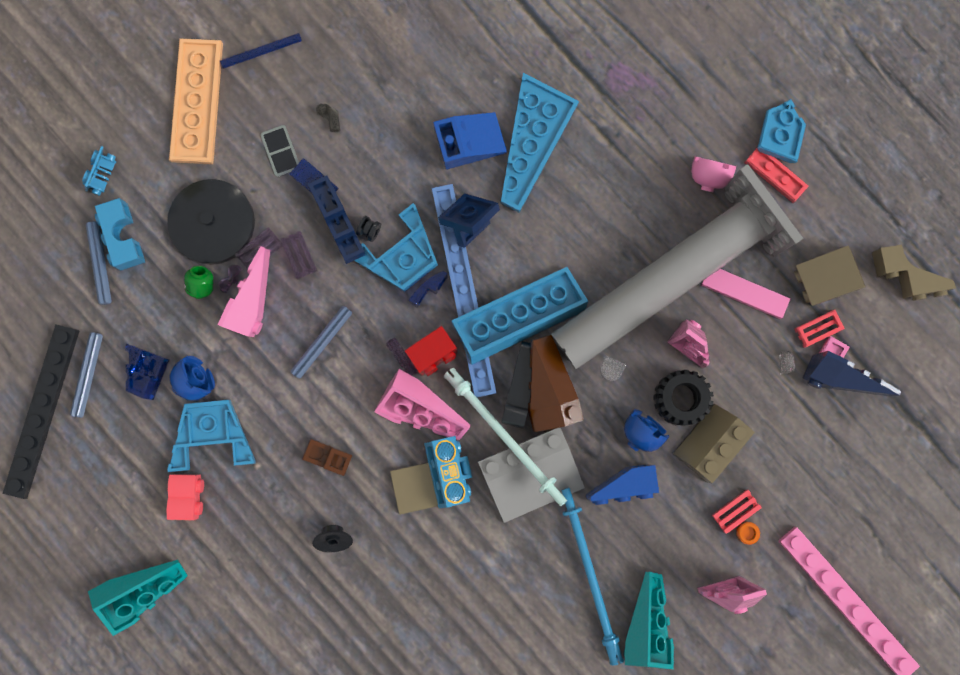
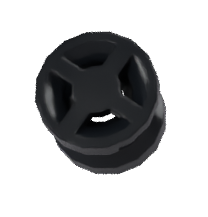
M364 216L358 225L356 235L360 237L365 236L368 241L373 242L380 231L381 223L378 221L373 222L370 217Z

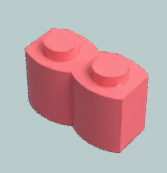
M201 474L169 475L167 520L199 519V515H202L203 503L200 502V493L204 490V480L201 479Z

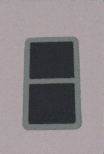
M285 125L261 133L260 136L275 176H281L300 168Z

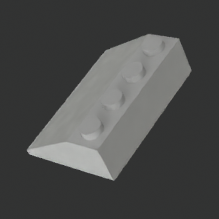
M555 428L518 444L548 479L553 477L557 479L554 486L561 494V490L565 488H570L571 494L585 488L561 428ZM510 448L478 461L504 523L555 501L547 491L540 493L539 489L542 485Z

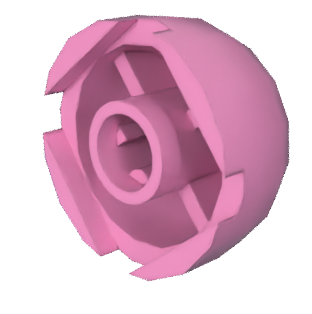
M694 156L691 169L692 178L696 183L702 185L701 190L714 192V188L722 189L728 185L734 176L737 166Z

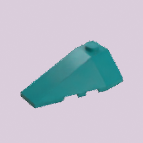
M177 559L110 579L88 591L92 609L112 636L134 625L140 620L139 616L147 608L151 610L156 605L155 601L162 595L170 593L188 575Z
M645 572L625 641V665L674 670L673 638L668 636L667 626L670 625V619L666 617L664 612L666 595L662 574Z

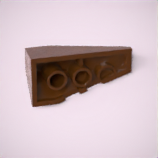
M552 335L531 340L530 368L532 369V379L529 382L531 403H528V412L533 432L566 427L584 420L579 398Z

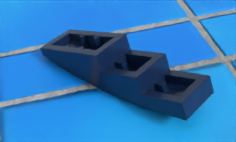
M328 176L309 183L308 186L345 263L348 264L365 256V251Z

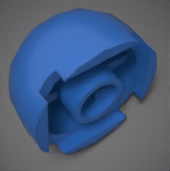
M186 356L173 366L170 373V384L173 392L186 400H199L211 393V390L215 387L209 368L206 371L201 366L203 362L194 356Z
M634 409L624 425L625 436L629 440L628 445L635 451L640 449L645 452H652L659 449L669 438V435H664L667 431L648 415L647 418L641 416L642 411Z

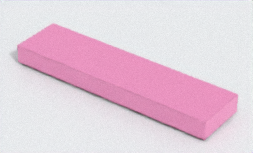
M719 269L701 283L703 287L778 319L783 318L790 301L788 297L722 269Z

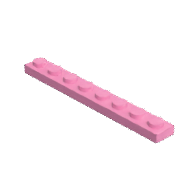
M794 526L779 540V543L896 675H911L920 667L798 527Z

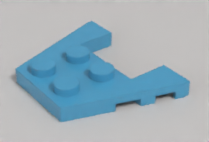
M414 203L399 214L401 220L411 230L407 236L378 259L362 243L361 245L366 255L354 260L404 292L438 266Z
M231 400L184 404L177 431L176 444L173 446L171 463L167 469L168 472L190 470L189 447L232 443L234 466L256 464Z

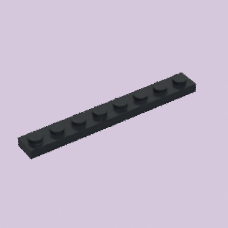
M55 324L2 494L28 499L80 332L79 330Z

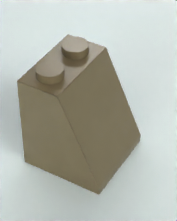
M849 245L796 265L798 270L794 271L798 283L803 282L805 290L802 293L806 303L811 302L812 306L866 288Z

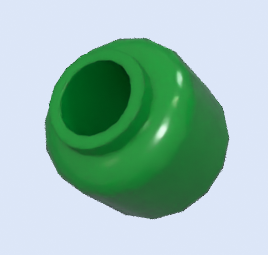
M194 266L186 271L184 275L185 292L196 299L209 296L213 292L212 272L203 266Z

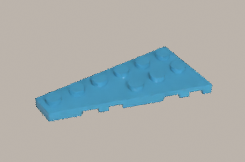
M525 73L522 76L501 197V204L520 213L579 104L578 100Z

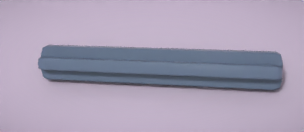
M96 221L87 222L86 231L98 303L101 305L110 304L112 300L100 226Z
M342 306L292 368L291 373L295 377L300 379L352 315V312L347 307Z
M91 332L88 337L70 415L73 417L81 418L84 416L103 335Z

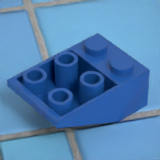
M495 112L453 116L433 122L446 170L507 153Z
M650 464L625 467L587 493L586 499L592 501L595 505L608 504V499H614L617 502L630 501V496H636V498L640 499L653 498V493H659L656 467Z

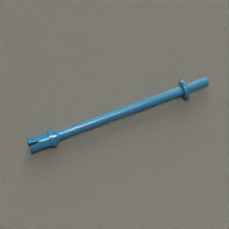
M565 488L561 491L567 499L565 503L567 510L562 512L563 516H569L604 632V637L601 640L602 645L606 647L610 665H619L617 661L620 664L624 662L618 644L620 639L612 631L577 513L582 511V508L575 507L570 488Z

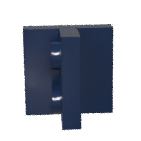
M463 194L438 219L440 225L453 228L458 246L465 248L490 224V219L500 208L497 202Z

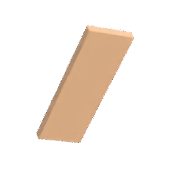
M179 39L169 154L170 162L213 164L223 42L221 40Z

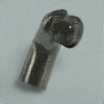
M319 104L316 107L317 114L329 121L330 132H339L338 111L327 104Z

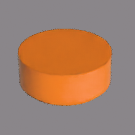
M742 522L736 529V536L742 543L751 545L759 540L760 530L752 522Z

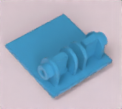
M101 146L99 151H94L90 161V165H93L91 171L86 170L82 180L83 185H85V191L88 192V189L91 188L93 189L92 193L98 196L104 193L107 185L105 181H109V178L97 172L100 171L111 175L112 173L107 170L112 171L116 164V156L109 153L107 156L103 155V146Z

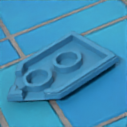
M791 99L766 111L757 149L759 152L788 163H797L806 124L802 117L798 116Z

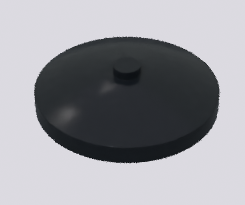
M207 179L192 183L176 196L169 209L167 225L173 244L183 255L202 264H220L235 258L246 248L254 232L255 218L249 200L237 187L222 180Z

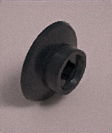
M327 525L314 538L312 544L315 549L322 552H339L349 548L353 543V539L348 533L344 532L343 527Z

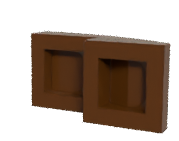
M310 438L302 460L344 476L352 455Z

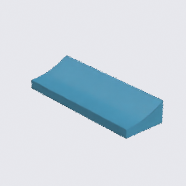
M565 267L451 320L471 365L581 313L587 309L588 300L568 267Z

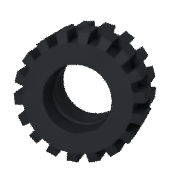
M678 370L662 378L659 381V385L655 388L656 394L653 395V400H656V404H654L655 409L658 408L660 417H664L666 422H671L673 425L686 426L696 424L698 421L705 419L704 416L708 415L711 411L709 407L713 406L714 401H711V397L714 394L709 390L711 387L710 383H706L704 381L706 378L703 375L699 376L698 372ZM679 385L687 386L694 395V403L687 411L677 409L672 401L673 390Z

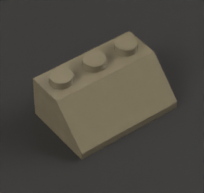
M716 404L710 408V413L704 416L705 419L699 421L673 452L678 459L707 483H713L755 433L738 417Z

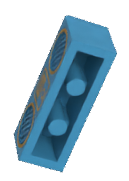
M453 436L424 443L438 508H448L470 502L471 488L465 479L472 478L468 456L460 457V442Z

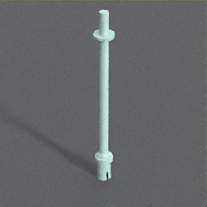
M455 368L449 370L451 375L447 371L444 378L453 386L455 393L458 396H464L539 481L542 485L539 489L540 493L547 491L559 506L564 505L567 499L554 486L557 479L555 477L548 479L471 392V384L465 381Z

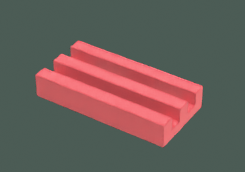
M835 309L794 328L795 332H798V337L802 340L804 348L845 329ZM830 316L833 317V320L804 333L803 329ZM835 323L837 324V328L808 341V336Z
M746 489L713 513L712 517L723 532L727 534L762 507L752 497L751 492ZM745 497H747L748 500L745 503H743L733 512L728 514L722 520L719 518L722 514H724L726 511H728L741 500H743ZM751 504L753 505L752 508L747 510L733 522H731L727 526L724 525L732 518H734L736 515H738L740 512H742L744 509H746L748 506H750Z

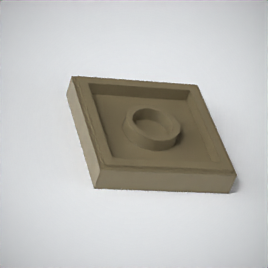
M429 463L390 471L399 515L438 506Z

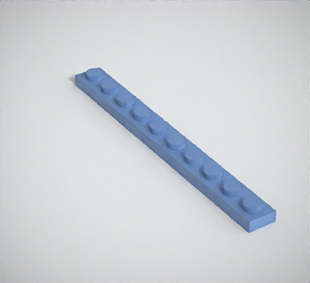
M453 184L432 188L437 217H439L456 202ZM439 223L458 317L478 308L466 247L458 246L453 228L440 225ZM466 354L474 395L478 398L496 394L489 357L471 365Z

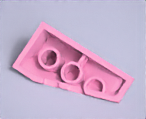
M262 246L259 248L248 267L247 273L249 276L238 284V295L235 299L230 298L218 322L219 326L248 337H254L255 334L257 335L261 331L270 259L269 249Z
M686 319L680 324L667 343L701 368L707 367L710 362L705 332L701 330V326L696 321Z
M400 369L390 381L374 411L394 423L401 424V421L414 424L413 428L420 429L425 427L432 429L438 435L446 437L455 436L457 440H460L470 428V424L420 380Z
M740 576L697 588L698 593L735 614L748 611L747 608L754 606L767 595L764 588Z

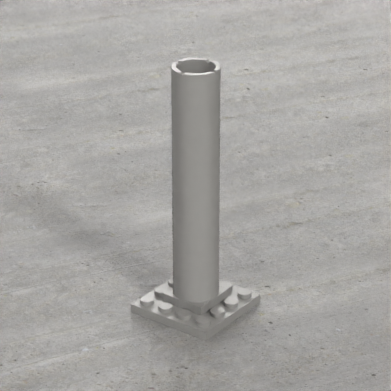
M748 164L742 167L724 188L726 198L731 203H735L732 207L551 333L560 349L565 351V356L575 369L584 365L762 240L764 242L763 247L768 254H773L776 257L804 239Z

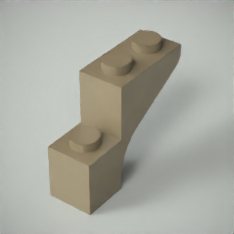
M902 245L884 247L872 252L877 277L886 276V279L899 277L903 299L912 297L913 301L926 299V295L933 294L934 298L948 295L947 291L956 289L953 280L913 266L906 258Z

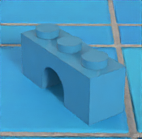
M118 198L95 206L97 212L95 219L103 232L101 239L109 252L107 254L109 264L119 270H124L145 263L138 241L132 238L124 241L120 239L122 228L133 223L128 203Z

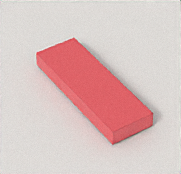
M757 148L744 162L792 203L808 188L804 181L775 157L759 152Z

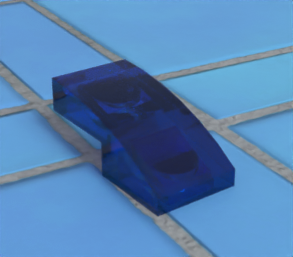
M304 158L290 173L310 193L311 190L308 184L324 177L319 170ZM331 182L336 192L338 190V187Z
M442 271L425 281L409 299L410 304L418 308L429 290L437 294L448 278L447 273Z

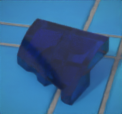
M126 344L125 351H129V364H125L127 373L126 391L143 399L154 400L169 359Z

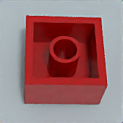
M440 326L410 346L405 352L422 376L426 374L428 377L438 370L437 366L441 363L448 364L453 361L458 350L444 328Z

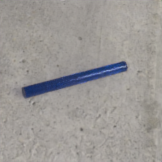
M300 33L220 60L224 69L301 42L302 39Z

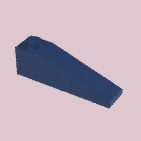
M830 351L812 355L803 375V379L809 381L808 384L817 389L822 387L883 396H898L902 392L881 379L869 378L870 373L868 371L853 368L854 363Z

